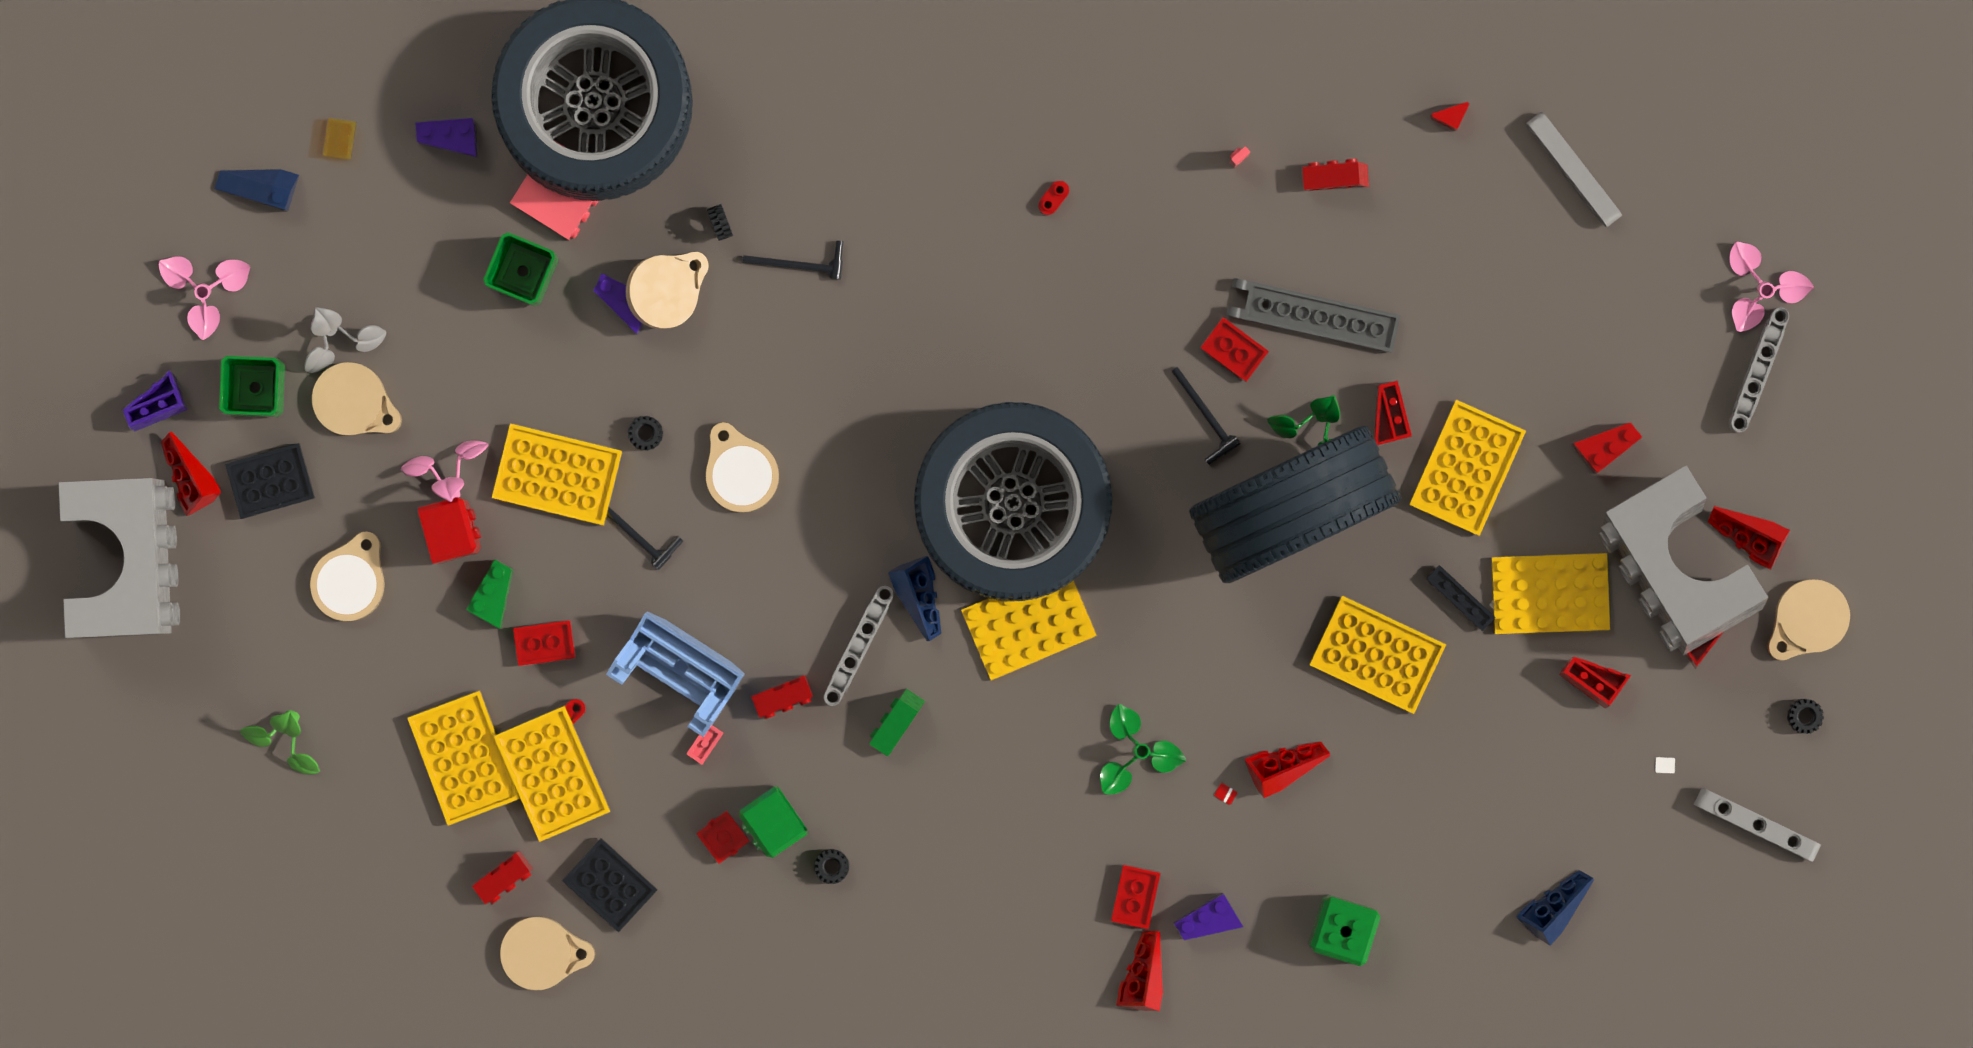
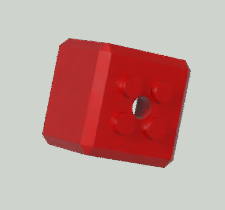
M455 497L452 502L444 500L418 508V514L433 564H442L478 554L481 549L479 541L481 533L479 527L475 526L474 520H476L474 509L470 508L469 501L461 497Z

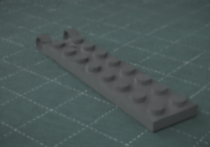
M1234 278L1232 288L1249 292L1245 309L1228 306L1226 312L1228 317L1385 352H1393L1401 315ZM1263 301H1267L1269 303L1268 308L1262 307Z

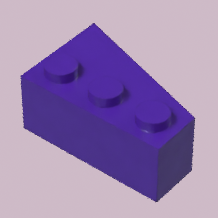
M473 118L415 123L416 138L419 144L478 158L476 125Z
M601 274L593 291L638 335L643 323L633 315L628 306L626 285Z
M168 371L143 395L141 394L124 408L123 412L129 428L135 432L188 409L175 375Z
M1223 893L1173 922L1184 940L1243 927Z

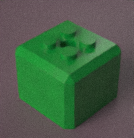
M507 232L501 236L483 280L488 288L535 307L541 304L559 259L553 250ZM521 266H526L529 269L528 274L524 277L518 274V269Z
M225 356L221 360L219 409L224 414L231 416L279 417L283 413L285 364L277 358ZM254 382H258L261 386L258 393H253L250 389L251 384Z
M777 785L740 810L739 817L744 823L741 825L747 835L751 833L755 839L752 841L758 851L762 850L766 857L774 858L809 833Z
M1328 894L1322 897L1308 944L1311 950L1316 953L1362 966L1367 962L1380 921V915L1374 908ZM1344 926L1351 928V934L1348 937H1343L1340 933L1341 928Z

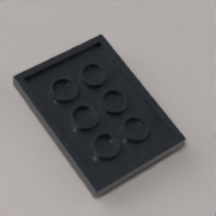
M300 443L225 464L240 519L315 499Z
M602 838L562 880L618 933L658 890Z

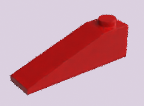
M169 432L161 441L167 464L173 470L171 478L172 482H176L179 493L176 494L178 501L186 516H189L214 502L221 491L210 472L173 432Z
M1717 506L1713 507L1708 519V523L1725 537L1729 536L1736 543V547L1744 549L1749 554L1751 560L1770 570L1790 532L1789 529L1773 521Z
M1322 742L1298 745L1296 749L1286 750L1285 747L1279 748L1280 751L1268 753V750L1261 751L1245 758V763L1255 787L1263 798L1282 791L1330 757V752Z
M1143 931L1134 951L1135 958L1132 965L1129 964L1127 967L1129 972L1126 979L1121 981L1116 1006L1142 1011H1160L1163 995L1160 932Z

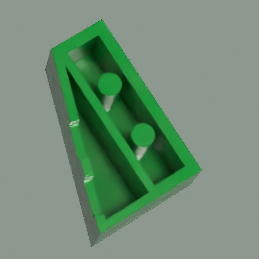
M494 560L466 610L502 629L514 569L498 560Z
M906 689L900 699L896 697L890 705L893 708L889 714L886 712L881 718V727L879 729L875 727L869 736L872 738L869 745L888 757L926 701Z

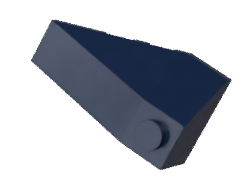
M282 169L221 170L214 189L288 211L299 175Z
M929 556L899 565L888 572L896 594L926 641H931L940 635L939 610L935 606L937 591L934 592L933 588L935 573Z
M1581 870L1575 872L1560 882V886L1554 890L1546 891L1544 893L1545 896L1529 902L1516 916L1517 919L1538 939L1551 946L1566 928L1592 885L1593 877Z

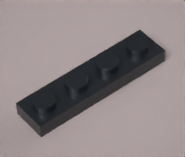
M1440 565L1426 578L1481 631H1484L1496 618Z

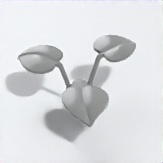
M315 307L311 331L314 335L323 336L324 349L321 347L314 348L305 360L304 369L308 373L323 371L332 365L335 355L333 351L328 350L326 336L334 335L337 329L352 341L357 342L355 347L361 352H368L377 348L384 340L386 330L376 325H369L362 328L358 332L357 338H355L340 327L342 318L337 312Z

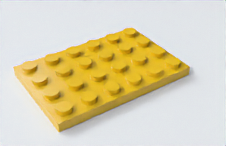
M1455 400L1409 505L1480 536L1526 430Z
M510 423L492 498L604 525L622 451Z
M1607 553L1491 557L1493 614L1496 617L1494 619V634L1610 630Z
M1074 581L1052 594L1037 599L1000 601L988 598L961 610L990 680H994L1097 636Z
M1341 596L1309 665L1414 714L1446 644Z
M480 691L408 717L448 826L520 799L494 739V736L497 734Z
M565 706L494 736L539 842L610 812Z

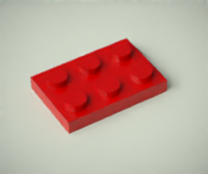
M1224 317L1200 347V349L1245 382L1248 381L1269 352Z
M571 620L513 628L518 666L576 658Z
M1123 864L1111 921L1149 929L1161 873Z

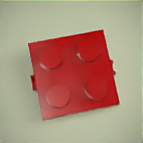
M727 810L715 820L714 818L707 822V826L696 833L718 864L729 856L737 854L738 850L750 841Z

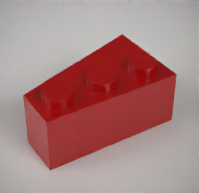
M1346 159L1345 163H1338V160L1327 161V165H1320V162L1308 163L1307 167H1302L1303 184L1306 191L1333 190L1335 188L1347 189L1357 186L1369 187L1368 164L1357 162V159Z
M1398 381L1377 386L1374 439L1377 446L1412 437Z
M806 675L753 695L751 698L759 718L764 716L766 720L776 716L774 712L782 709V712L793 709V704L799 702L800 705L811 702L810 698L814 695Z
M518 851L472 885V888L485 905L489 902L492 905L501 898L499 895L502 892L506 891L508 893L516 887L514 883L521 879L523 882L531 876L530 871L533 868L523 854Z

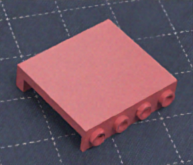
M527 174L510 204L570 240L571 237L575 239L580 232L578 226L581 221L584 223L590 216L588 210L591 205L596 206L599 201L579 200L560 195L545 188Z

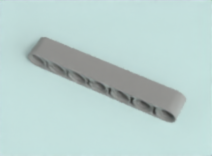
M1540 112L1526 123L1528 129L1600 222L1607 228L1622 216L1619 209L1547 116Z

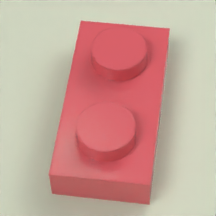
M1246 146L1243 149L1239 147L1231 154L1230 157L1232 159L1229 163L1233 168L1249 156L1250 151Z
M712 725L704 737L701 735L697 737L687 755L703 765L724 733Z

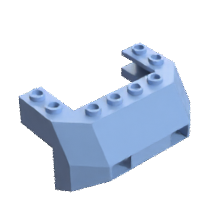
M648 611L644 614L630 640L615 658L606 674L614 681L623 685L634 668L639 666L645 672L650 673L661 682L675 689L678 693L689 698L700 707L687 727L702 737L706 735L745 675L730 660L669 621Z

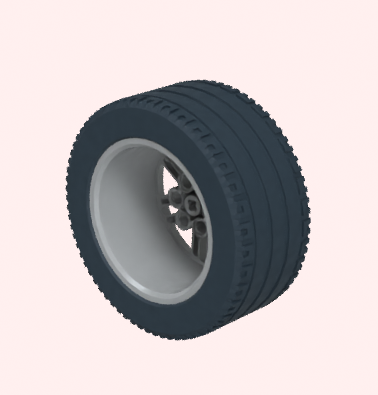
M559 0L549 4L546 8H541L532 17L529 16L522 22L521 26L516 28L513 34H511L509 41L505 43L501 51V56L498 57L495 66L496 70L493 74L491 95L493 115L498 131L518 165L533 180L553 192L566 197H573L574 199L591 201L611 200L620 198L623 195L627 196L638 189L641 190L649 185L651 181L656 180L662 175L664 170L668 169L683 146L689 131L693 107L691 83L684 59L676 43L665 28L640 8L632 4L629 5L621 0ZM595 47L602 48L599 72L593 70ZM582 48L584 50V73L578 77L559 64L558 60L566 54ZM617 51L625 55L636 64V67L612 79L609 77L611 52ZM549 70L554 71L568 81L569 86L566 88L546 76ZM641 75L646 79L645 83L624 91L622 89V85ZM582 81H590V87L582 89L580 87ZM603 81H607L610 83V86L607 90H601L599 88L600 84ZM545 86L562 96L564 104L540 114L538 110L540 87ZM649 92L650 104L645 119L625 108L626 101ZM578 96L580 102L577 105L570 104L571 97ZM615 98L618 100V105L610 107L608 106V101ZM590 99H599V101H597L598 104L595 106L593 104H589L591 102ZM582 113L588 114V120L585 122L578 120L579 115ZM562 115L567 116V120L548 131L544 129V123ZM599 115H607L608 120L605 123H599L597 121ZM622 118L639 127L635 134L620 124ZM573 127H577L580 130L578 152L557 144L553 139ZM612 129L627 140L623 144L605 151V132ZM590 134H595L596 136L595 153H588Z
M1003 402L975 409L958 418L936 438L927 451L919 469L915 485L914 509L916 523L923 544L930 557L941 571L959 586L979 596L1000 601L1037 599L1052 594L1071 583L1096 557L1107 535L1112 515V489L1109 473L1093 441L1073 421L1062 414L1031 403ZM1004 447H1018L1019 452L1012 472L1006 474L991 455V452ZM1030 450L1035 451V459L1028 474L1025 475L1022 473L1028 453ZM982 458L995 475L993 480H990L976 464L977 459ZM1045 459L1050 460L1057 467L1064 478L1063 482L1044 486L1036 485V478ZM966 471H970L985 488L986 491L983 495L957 496L960 482ZM1007 479L1015 481L1016 486L1013 489L1005 487L1004 483ZM1025 486L1033 488L1034 492L1031 496L1023 494L1022 490ZM992 491L1000 493L1001 497L998 501L990 499L989 495ZM1065 491L1069 494L1068 499L1044 501L1045 495ZM1016 498V502L1019 503L1018 506L1010 508V504L1007 501ZM1028 505L1036 507L1034 515L1026 513L1025 508ZM982 506V511L964 515L957 514V508ZM1067 509L1069 513L1066 524L1061 534L1056 536L1041 519V513L1044 511ZM995 510L1003 512L1004 516L1001 520H995L992 517V513ZM1013 517L1021 519L1019 527H1013L1010 524V520ZM988 520L991 524L982 546L978 548L966 536L962 525ZM1032 527H1036L1050 543L1047 549L1042 547L1031 532ZM998 532H1002L1004 536L997 556H992L989 554ZM1015 533H1021L1035 552L1034 556L1019 560L1007 559Z
M1359 426L1215 494L1190 508L1191 519H1194L1199 536L1202 535V542L1207 553L1211 554V561L1216 571L1219 572L1218 576L1223 583H1232L1399 503L1402 499L1400 492L1396 490V483L1391 473H1388L1386 462L1383 456H1380L1378 452L1380 450L1375 439H1372V433L1367 426Z

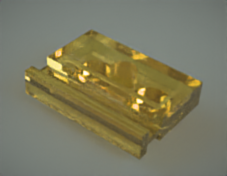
M328 118L323 156L351 160L357 122Z

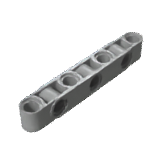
M1780 307L1772 310L1762 330L1729 419V428L1735 433L1743 432L1747 429L1755 412L1789 320V312L1785 308ZM1777 311L1781 312L1784 316L1781 322L1775 319ZM1763 347H1767L1770 350V355L1767 358L1761 354ZM1749 383L1756 385L1755 393L1748 391ZM1736 419H1740L1743 422L1741 429L1735 428L1734 421Z
M881 586L876 591L873 599H871L824 694V700L828 705L835 706L839 704L844 693L848 690L889 609L894 596L893 590L890 587ZM882 589L890 591L889 599L882 600L879 593ZM865 623H870L873 626V631L870 634H865L862 631V626ZM848 657H852L856 662L853 668L845 666V660ZM829 692L837 693L838 700L835 703L828 701L827 696Z
M1701 788L1693 804L1811 862L1814 861L1821 844L1705 788ZM1721 803L1727 805L1725 813H1720L1718 810V806ZM1757 819L1762 823L1759 830L1753 828V822ZM1791 836L1796 838V844L1793 847L1788 845V839Z

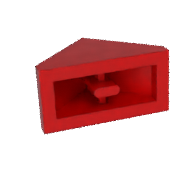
M1469 102L1432 113L1430 117L1432 120L1456 131L1469 107Z

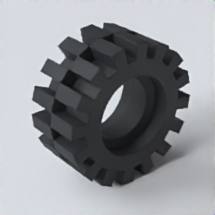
M722 204L708 208L707 212L718 241L732 237L733 234Z
M640 416L634 419L628 429V437L632 445L640 450L648 451L654 449L663 439L661 424L650 416ZM642 426H650L652 428L653 436L650 440L644 441L640 439L638 431Z
M1801 699L1791 704V708L1787 712V720H1789V725L1792 726L1793 730L1807 734L1817 731L1819 726H1822V719L1824 720L1822 713L1824 712L1815 701ZM1802 709H1809L1812 712L1813 718L1811 722L1807 724L1800 722L1798 715Z
M825 850L817 857L814 869L817 877L822 882L836 884L847 876L849 861L846 855L839 850ZM829 859H834L839 863V871L835 874H829L825 871L824 865Z

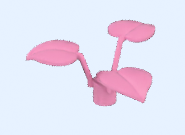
M1735 242L1729 257L1731 268L1736 274L1741 276L1750 271L1759 282L1757 287L1759 296L1754 301L1749 298H1741L1732 307V317L1737 331L1749 330L1761 322L1764 317V307L1756 303L1762 300L1763 297H1772L1777 289H1780L1779 295L1781 299L1787 303L1799 302L1814 289L1813 284L1807 277L1795 271H1787L1781 274L1779 277L1780 285L1775 287L1769 282H1763L1753 271L1761 263L1760 251L1751 244Z
M176 256L160 260L159 270L164 281L172 288L181 289L186 285V281H188L195 289L194 294L196 298L201 300L203 307L197 305L191 308L188 312L187 320L191 329L200 339L204 340L216 330L220 322L218 309L215 306L206 307L205 299L210 296L211 289L222 282L223 287L228 291L240 290L247 282L250 265L240 260L223 261L216 268V275L220 279L211 285L202 283L198 286L188 278L193 273V267L190 261L184 257Z
M475 440L461 443L455 449L456 454L459 455L457 457L456 477H448L441 480L432 467L434 460L427 456H420L409 460L402 466L401 471L408 476H420L428 470L432 471L437 479L432 485V491L439 497L452 502L453 498L460 497V490L464 486L463 479L459 478L461 459H472L481 454L489 445L486 442Z

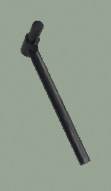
M836 241L834 259H832L829 265L743 255L742 263L828 272L830 279L841 280L844 241Z
M1176 367L1172 370V373L1222 440L1220 448L1205 458V461L1210 465L1241 443L1235 435L1228 436L1183 373Z
M608 507L607 516L652 556L651 564L658 570L672 557L671 554L683 542L677 536L666 550L657 551L616 512Z

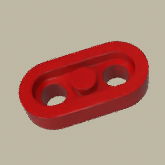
M1054 182L1043 195L1038 204L1042 214H1054L1067 198L1069 186L1066 182ZM1062 187L1063 193H1057L1056 188ZM1050 202L1052 206L1047 209L1044 204Z
M573 699L565 705L573 724L586 711V705L580 699ZM574 705H579L580 710L578 712L573 710Z

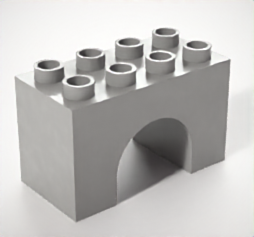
M1687 465L1607 511L1603 526L1600 527L1601 532L1599 533V537L1607 551L1612 553L1618 549L1623 557L1620 560L1622 565L1618 567L1628 585L1632 586L1638 582L1643 592L1640 593L1641 598L1639 602L1646 615L1650 619L1658 615L1664 625L1661 626L1662 630L1659 631V635L1667 649L1671 652L1678 648L1682 655L1687 654L1763 609L1768 599L1749 565L1720 580L1699 581L1683 574L1673 563L1668 550L1669 535L1678 525L1702 512L1707 499Z
M154 478L59 482L60 521L72 523L99 522L116 534L124 552L122 573L111 589L91 598L64 599L65 638L170 634L171 626L180 624L179 603L170 602V587L178 586L177 564H170L168 562V549H174L177 545L175 525H167L166 510L175 509L174 488L165 486V480Z

